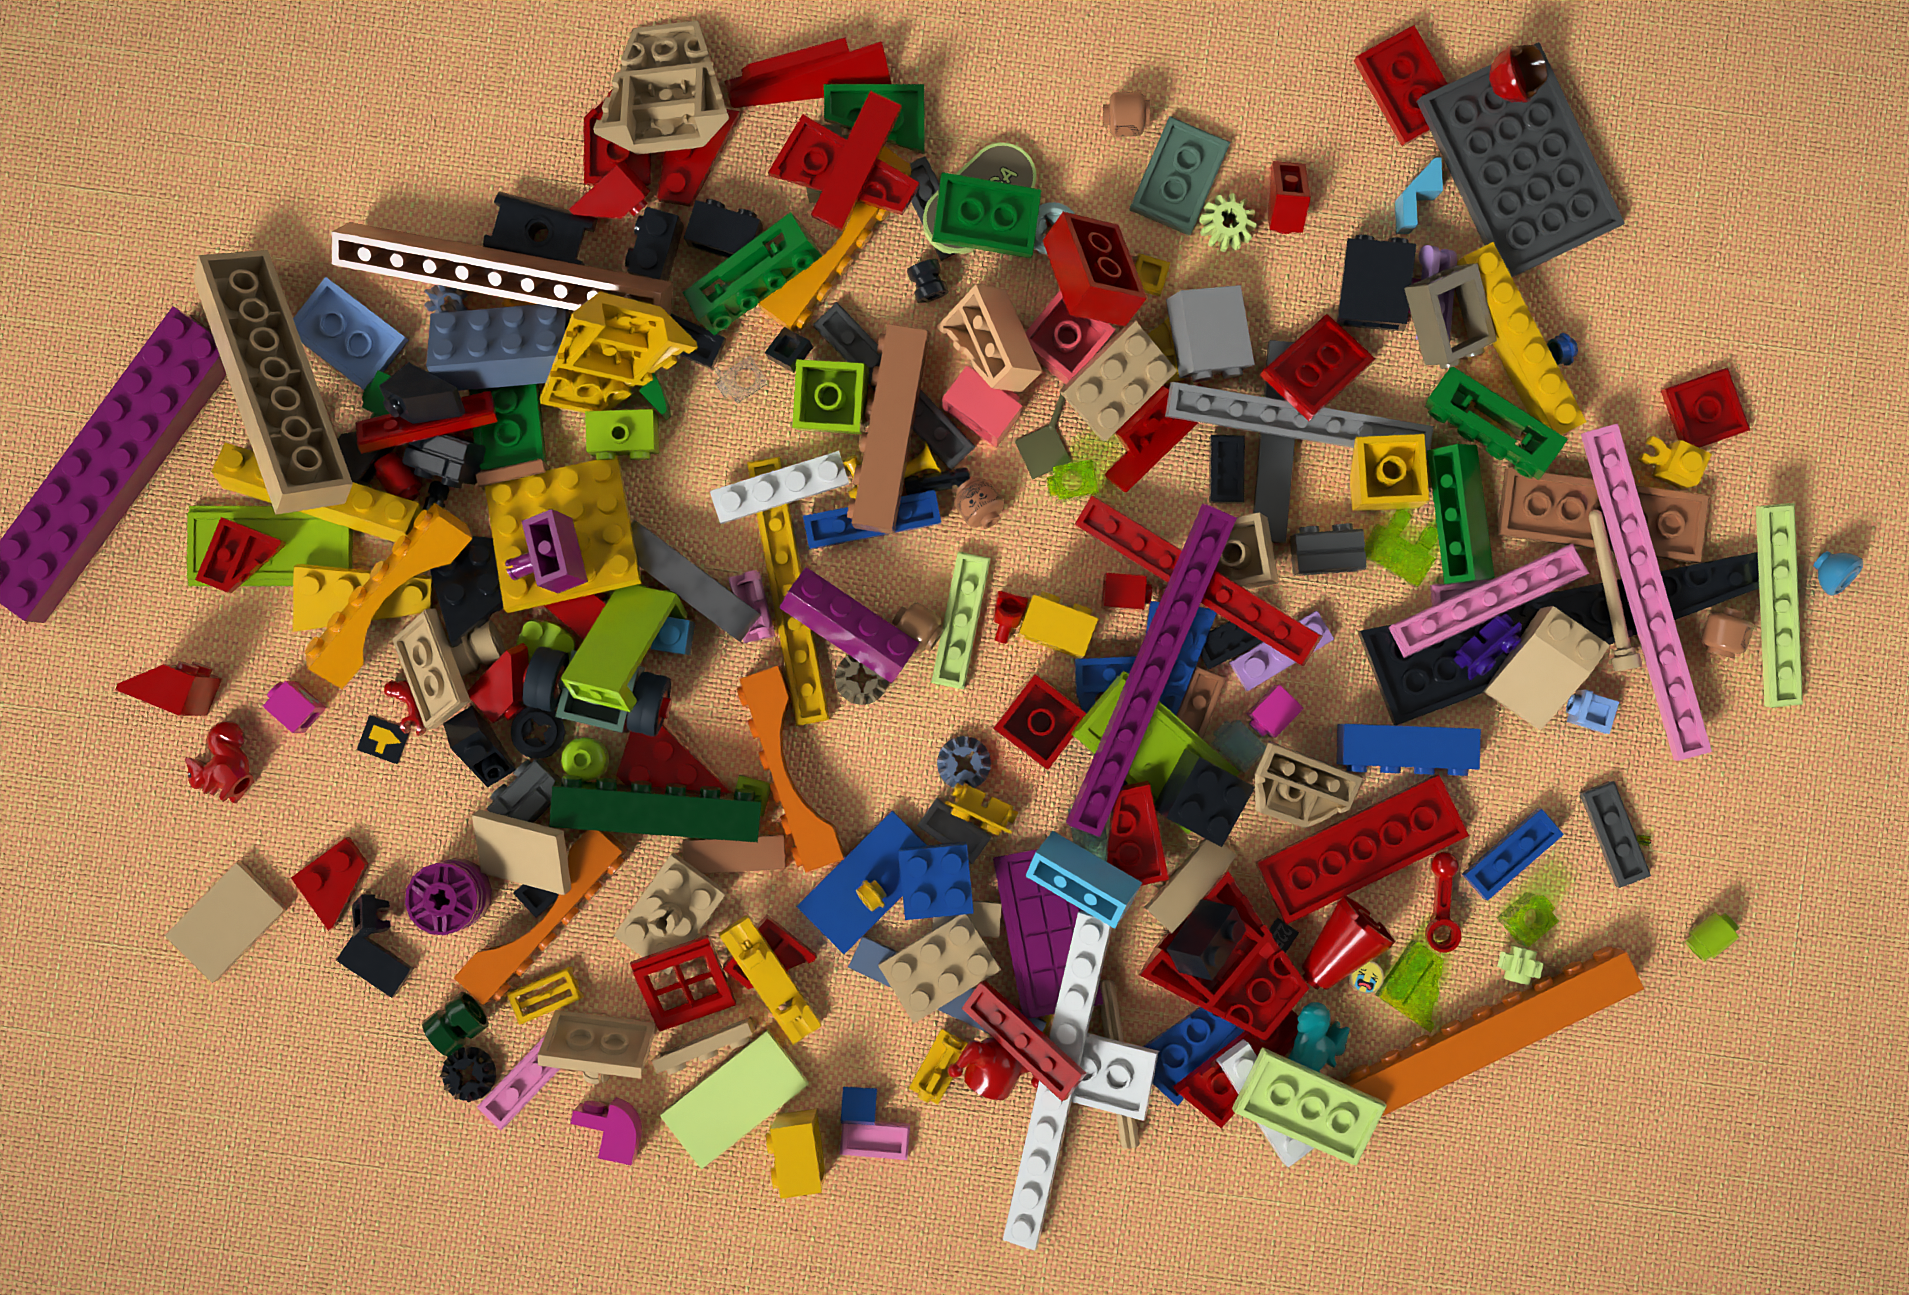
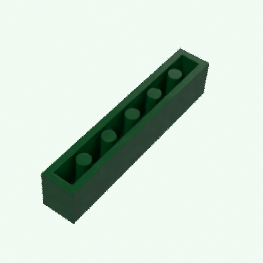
M574 775L562 776L561 780L556 779L552 786L549 827L758 843L761 795H755V791L751 789H735L734 793L721 792L719 787L702 786L700 790H687L686 785L669 783L666 784V788L652 787V783L648 781H632L631 785L617 784V780L612 778H598L596 782H583L582 777Z

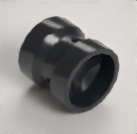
M938 259L925 260L907 269L909 280L916 283L914 294L917 303L934 301L949 292L946 282L941 280L939 276L941 267Z

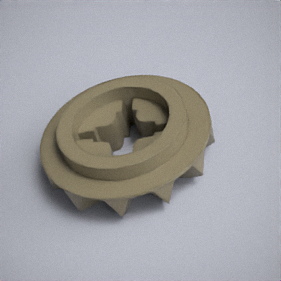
M847 655L839 663L836 670L835 682L839 693L846 700L854 704L866 705L877 701L885 693L889 681L863 665L865 673L877 676V679L867 681L864 693H861L858 682L847 680V677L858 674L860 662Z

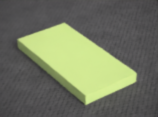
M767 1029L662 1112L660 1117L702 1170L808 1086L809 1081Z
M1262 1047L1232 1109L1238 1115L1357 1166L1387 1105L1378 1098Z

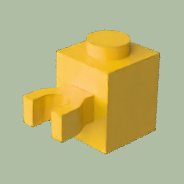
M1650 436L1645 444L1655 449V455L1652 457L1643 453L1639 455L1637 461L1647 465L1657 464L1652 476L1683 490L1699 484L1712 454L1683 440L1665 445L1661 439Z

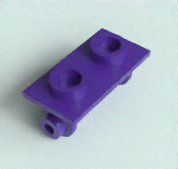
M1507 614L1501 617L1496 616L1479 631V634L1487 642L1483 644L1474 636L1456 651L1457 656L1453 658L1454 661L1461 668H1464L1466 665L1468 666V678L1470 680L1478 674L1481 676L1485 675L1495 665V659L1501 653H1510L1521 642L1522 624L1520 622L1511 627L1514 622Z

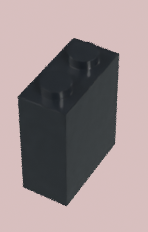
M1356 235L1354 239H1347L1337 323L1340 326L1404 332L1409 311L1404 288L1412 285L1416 244L1409 243L1408 239L1399 237L1389 238L1388 241H1377L1370 235Z

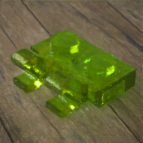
M1400 509L1395 511L1386 528L1380 524L1375 525L1365 541L1364 550L1367 559L1417 588L1436 560L1428 552L1438 540V531L1431 526L1425 527L1415 545L1411 544L1399 535L1413 515Z

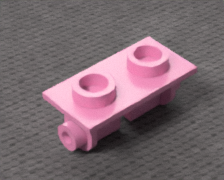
M752 570L743 573V575L729 577L731 592L761 614L743 638L744 643L775 637L774 625L772 624L760 571Z

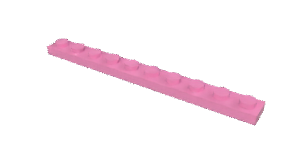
M1618 423L1582 433L1581 438L1673 759L1680 761L1712 752Z

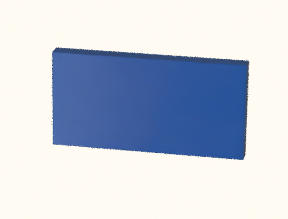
M892 810L796 907L845 954L903 896L899 848L926 846L927 844ZM864 880H867L869 883L875 880L886 893V897L882 899L885 903L883 908L879 906L872 912L861 901L856 893V889L862 885Z

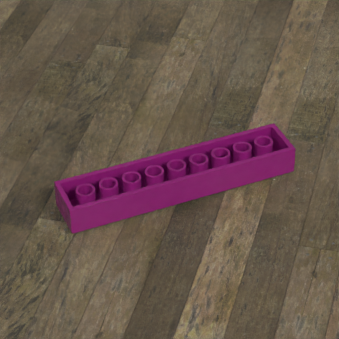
M172 306L1 538L0 604L23 621L45 623L227 376L212 331L191 315Z

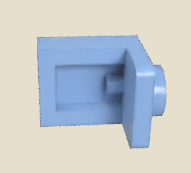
M1587 689L1576 690L1575 694L1567 702L1566 713L1569 715L1566 722L1603 734H1610L1619 702L1593 694V691Z

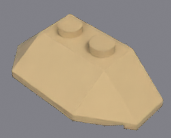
M1269 741L1255 772L1256 811L1307 828L1330 818L1338 812L1343 813L1350 810L1363 778L1314 757Z

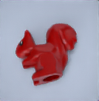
M222 721L210 729L206 742L207 747L214 756L207 764L199 759L185 758V763L188 766L190 786L194 789H202L203 794L210 793L213 796L221 788L219 798L223 802L229 798L231 802L237 803L254 783L253 775L249 772V760L241 749L245 742L242 736L244 732L238 727V724L233 721Z

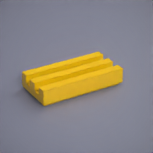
M572 966L507 993L519 1025L584 997L582 991L579 990L578 980L573 975ZM562 977H565L567 980L564 984L518 1002L517 997ZM568 989L572 992V995L528 1014H523L522 1009Z

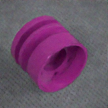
M452 858L423 867L417 872L406 889L405 905L410 919L418 928L433 935H448L474 925L485 915L491 903L492 888L488 876L481 872L479 865L467 859ZM445 892V897L450 899V902L444 905V899L439 897V893Z

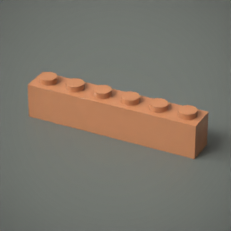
M887 324L886 334L880 333L877 353L882 354L880 367L874 366L871 386L876 387L874 399H868L865 419H870L868 432H862L859 452H864L862 465H856L853 485H858L856 499L850 498L847 518L852 519L851 523L856 529L892 535L895 533L929 343L928 330Z

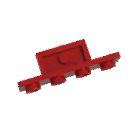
M1200 383L1196 385V386L1205 387L1204 385H1202V384H1200ZM1164 386L1156 391L1115 432L1127 453L1105 473V477L1123 492H1128L1199 423L1165 417L1169 389Z

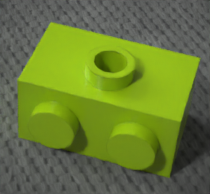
M653 409L585 411L586 452L593 457L596 456V460L615 459V455H630V460L641 461L650 460V454H659L658 414Z

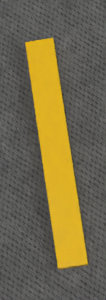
M780 456L747 462L749 478L782 469ZM788 503L756 513L795 722L796 726L830 720L814 631L779 608L789 589L802 573L793 520Z

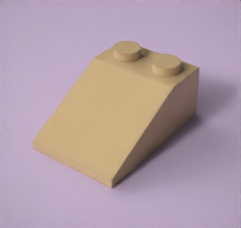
M1554 606L1539 609L1520 637L1521 642L1509 653L1483 691L1538 730L1544 728L1588 678L1610 647L1608 643Z

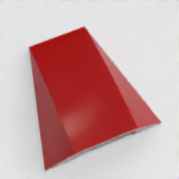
M1226 871L1219 877L1203 899L1235 906L1246 931L1213 981L1179 973L1167 951L1168 946L1191 913L1173 933L1168 931L1154 947L1139 976L1266 1041L1309 990V987L1286 953L1276 943L1270 930L1258 917L1247 897L1242 894L1229 871Z

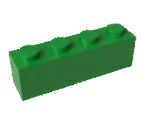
M1455 444L1427 450L1444 584L1494 579L1477 445Z

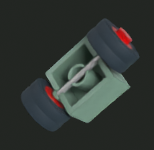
M538 647L523 676V702L525 705L545 711H554L558 706L555 717L621 733L632 731L648 736H657L664 719L668 718L672 706V699L670 698L671 679L669 677L644 672L645 667L638 666L628 683V687L637 702L632 711L628 712L573 698L561 677L577 651L572 650L569 660L568 653L564 651L553 650L548 647Z

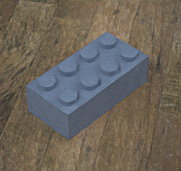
M537 304L432 313L430 316L426 363L428 372L456 386L458 391L546 383L570 321L569 310Z

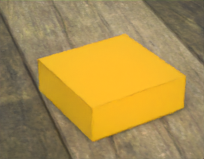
M1138 253L1135 268L1145 293L1160 297L1170 262Z

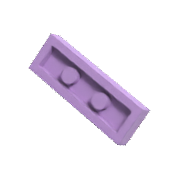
M1314 611L1299 620V622L1323 636L1314 651L1334 640L1318 611ZM1264 642L1229 662L1246 691L1251 690L1296 663Z

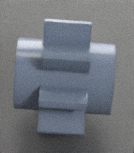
M436 284L431 290H424L430 298V301L424 304L428 311L436 310L435 313L467 311L462 299L466 298L468 294L463 289L457 290V288ZM448 296V297H447L448 303L444 304V303H445L444 297Z

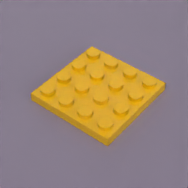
M615 455V459L592 460L547 470L545 473L485 486L503 607L507 613L642 583L621 466L617 455ZM550 509L573 519L588 582L561 593H555L537 586L534 573L521 577L518 580H513L506 570L513 566H505L507 559L529 552L522 521Z

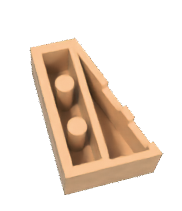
M975 284L937 326L942 333L950 336L954 341L953 346L958 351H962L971 360L969 364L993 389L1022 392L1042 372L1006 289Z

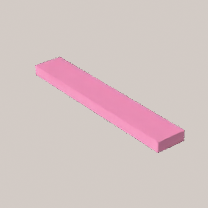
M1570 544L1391 625L1389 630L1405 658L1585 577L1589 572L1574 544Z

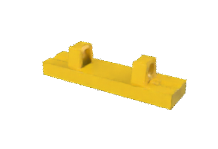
M748 914L719 932V937L793 1045L822 1026L821 1021ZM793 998L791 1005H789L783 1010H780L778 1008L779 1006Z

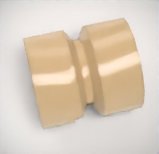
M492 620L487 621L480 628L475 626L461 638L463 642L457 647H452L449 636L446 635L461 677L478 671L480 664L487 667L493 665L505 652L500 633Z

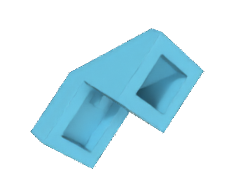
M1441 157L1434 158L1395 200L1396 234H1410L1418 225L1417 201L1435 200L1443 191Z

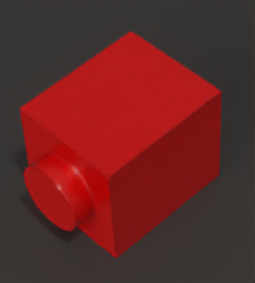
M1106 572L1103 577L1101 608L1143 611L1145 604L1151 603L1152 584H1146L1147 576Z

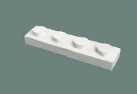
M836 451L711 490L710 494L719 522L724 524L849 485L840 452Z
M1243 1039L1216 1059L1238 1094L1257 1056L1249 1043ZM1257 1123L1282 1163L1288 1168L1314 1149V1147Z

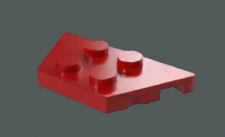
M663 724L657 736H648L643 733L630 731L616 775L625 785H631L632 781H648L652 783V787L666 788V784L678 783L686 785L687 790H700L702 786H715L721 788V792L733 793Z

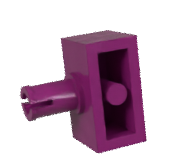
M550 509L522 521L529 552L506 560V567L513 566L506 569L511 579L518 580L521 577L534 573L537 586L555 593H561L588 582L571 517Z

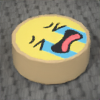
M1370 961L1350 974L1348 979L1355 990L1363 994L1375 993L1382 986L1384 974L1377 963Z

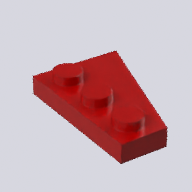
M727 109L729 119L704 147L665 151L657 195L659 202L693 206L711 172L710 169L719 152H722L733 126H736L741 116L740 111Z

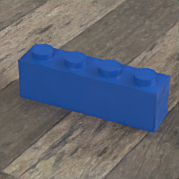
M1337 724L1336 764L1346 765V771L1367 772V766H1380V773H1401V767H1414V774L1435 775V768H1448L1447 775L1468 776L1469 769L1480 770L1481 729Z

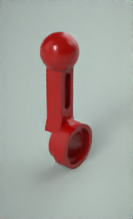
M1448 852L1436 854L1431 861V870L1435 875L1434 903L1430 923L1425 930L1427 943L1434 950L1441 953L1453 951L1461 941V930L1450 918L1452 878L1456 875L1459 864L1456 857ZM1441 925L1449 926L1450 935L1448 939L1443 942L1435 941L1433 937L1435 929Z

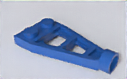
M1137 656L1075 659L1076 695L1080 709L1088 713L1095 704V697L1098 693L1105 692L1123 671L1128 674L1130 673ZM1124 780L1122 786L1128 785V783Z

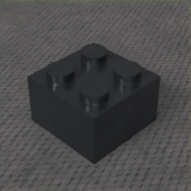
M1184 749L1154 803V807L1157 812L1167 819L1222 847L1255 787L1195 753Z

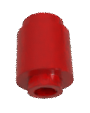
M392 452L380 458L374 464V468L377 471L375 476L385 491L411 501L419 497L422 483L417 475H414L413 469L410 466L404 465L402 462L403 457H400L397 452Z

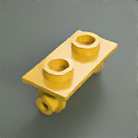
M957 783L951 794L956 797L954 803L945 802V804L953 807L950 814L967 822L973 816L983 821L982 829L997 836L1000 835L1002 830L1009 834L1012 833L1011 830L1005 827L1008 822L1013 824L1018 815V811L1013 809V805L991 796L987 806H981L986 793L969 786L967 783L963 785Z
M941 1028L909 1089L918 1093L917 1097L926 1103L932 1101L938 1105L953 1079L948 1074V1067L956 1063L968 1043Z

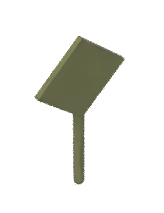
M1061 393L1049 425L1015 441L1032 480L1071 462L1055 428L1065 402V398Z

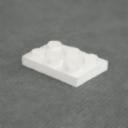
M1087 1033L1080 1067L1087 1074L1075 1088L1072 1102L1144 1121L1147 1115L1159 1051Z

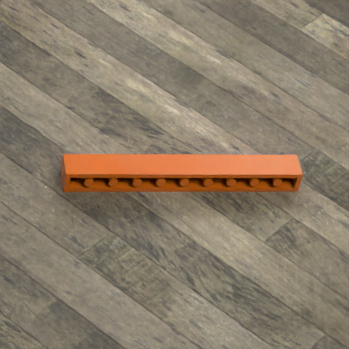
M1607 946L1595 951L1592 954L1594 958L1583 963L1576 961L1562 968L1563 973L1552 978L1551 976H1544L1532 982L1533 987L1521 992L1517 990L1504 995L1501 998L1502 1002L1493 1007L1485 1005L1471 1012L1472 1017L1462 1022L1454 1020L1444 1024L1440 1028L1441 1032L1431 1037L1429 1035H1422L1410 1042V1047L1400 1052L1396 1049L1384 1053L1380 1056L1381 1061L1371 1066L1364 1064L1355 1067L1349 1072L1350 1076L1340 1080V1082L1384 1101L1387 1105L1382 1114L1384 1116L1642 991L1644 987L1627 952Z

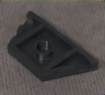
M472 536L471 541L451 564L430 569L452 647L459 646L463 642L461 639L475 626L478 628L483 626L490 620L493 613L504 608L493 538Z

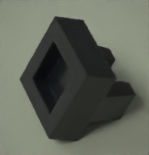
M361 894L352 904L353 937H368L370 934L387 931L391 927L390 921L378 919L376 913L386 912L390 908V902L377 899L375 895Z

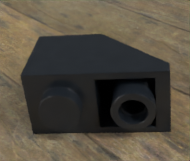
M473 706L468 707L443 723L452 751L487 788L516 770L514 763L490 724Z

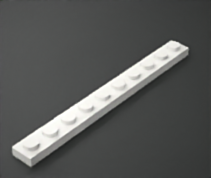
M1079 911L1049 1036V1039L1079 1066L1112 930L1111 926L1085 911ZM1039 1081L1003 1236L1004 1241L1034 1251L1038 1247L1074 1091L1068 1099L1062 1102Z

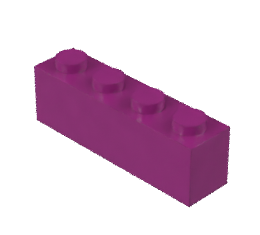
M807 567L804 568L789 589L779 607L890 683L902 671L919 645V642Z

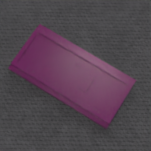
M1038 849L993 857L1021 1010L1027 1019L1055 1014L1079 911H1084L1026 877V873ZM1100 983L1094 1006L1103 1004Z

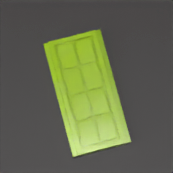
M189 506L187 514L188 586L212 587L195 579L221 517L286 542L284 548L239 587L293 586L294 566L297 564L352 569L353 529L297 511L275 515L273 506Z
M1125 671L1113 681L1071 734L1094 754L1129 676ZM1158 701L1125 781L1129 784L1149 781L1153 802L1155 803L1184 749L1195 753L1235 776L1240 772ZM1175 823V824L1178 825L1183 831H1185L1187 834H1189V833L1191 832L1190 830H1188V829H1186V828L1180 826L1179 824Z

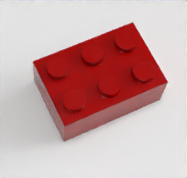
M1063 211L1043 239V243L1069 315L1126 326L1146 301L1147 296L1119 225Z

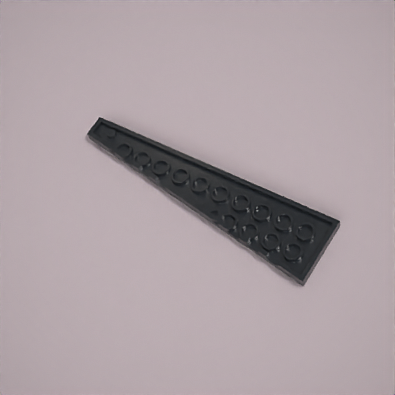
M1758 552L1660 571L1674 620L1759 588ZM1618 579L1617 584L1629 637H1632L1638 633L1623 581ZM1603 583L1548 593L1498 615L1501 617L1507 614L1514 622L1511 627L1520 622L1522 624V636L1540 608L1554 606L1609 645L1615 643ZM1494 618L1405 658L1389 630L1391 625L1357 631L1393 725L1397 726L1484 693L1483 691L1509 653H1501L1495 659L1496 663L1490 671L1483 676L1478 674L1472 680L1468 678V666L1466 665L1464 668L1459 667L1453 658L1457 656L1456 651L1474 636L1481 643L1485 644L1487 640L1479 634V631Z

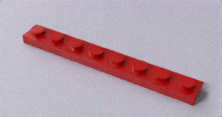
M1092 495L1074 524L1166 582H1169L1182 552L1180 548ZM1214 570L1201 603L1296 663L1305 666L1323 636Z

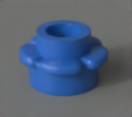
M1560 333L1559 336H1555V338L1550 339L1547 343L1557 365L1564 364V366H1568L1573 363V357L1578 353V346L1576 341L1570 338L1568 334Z

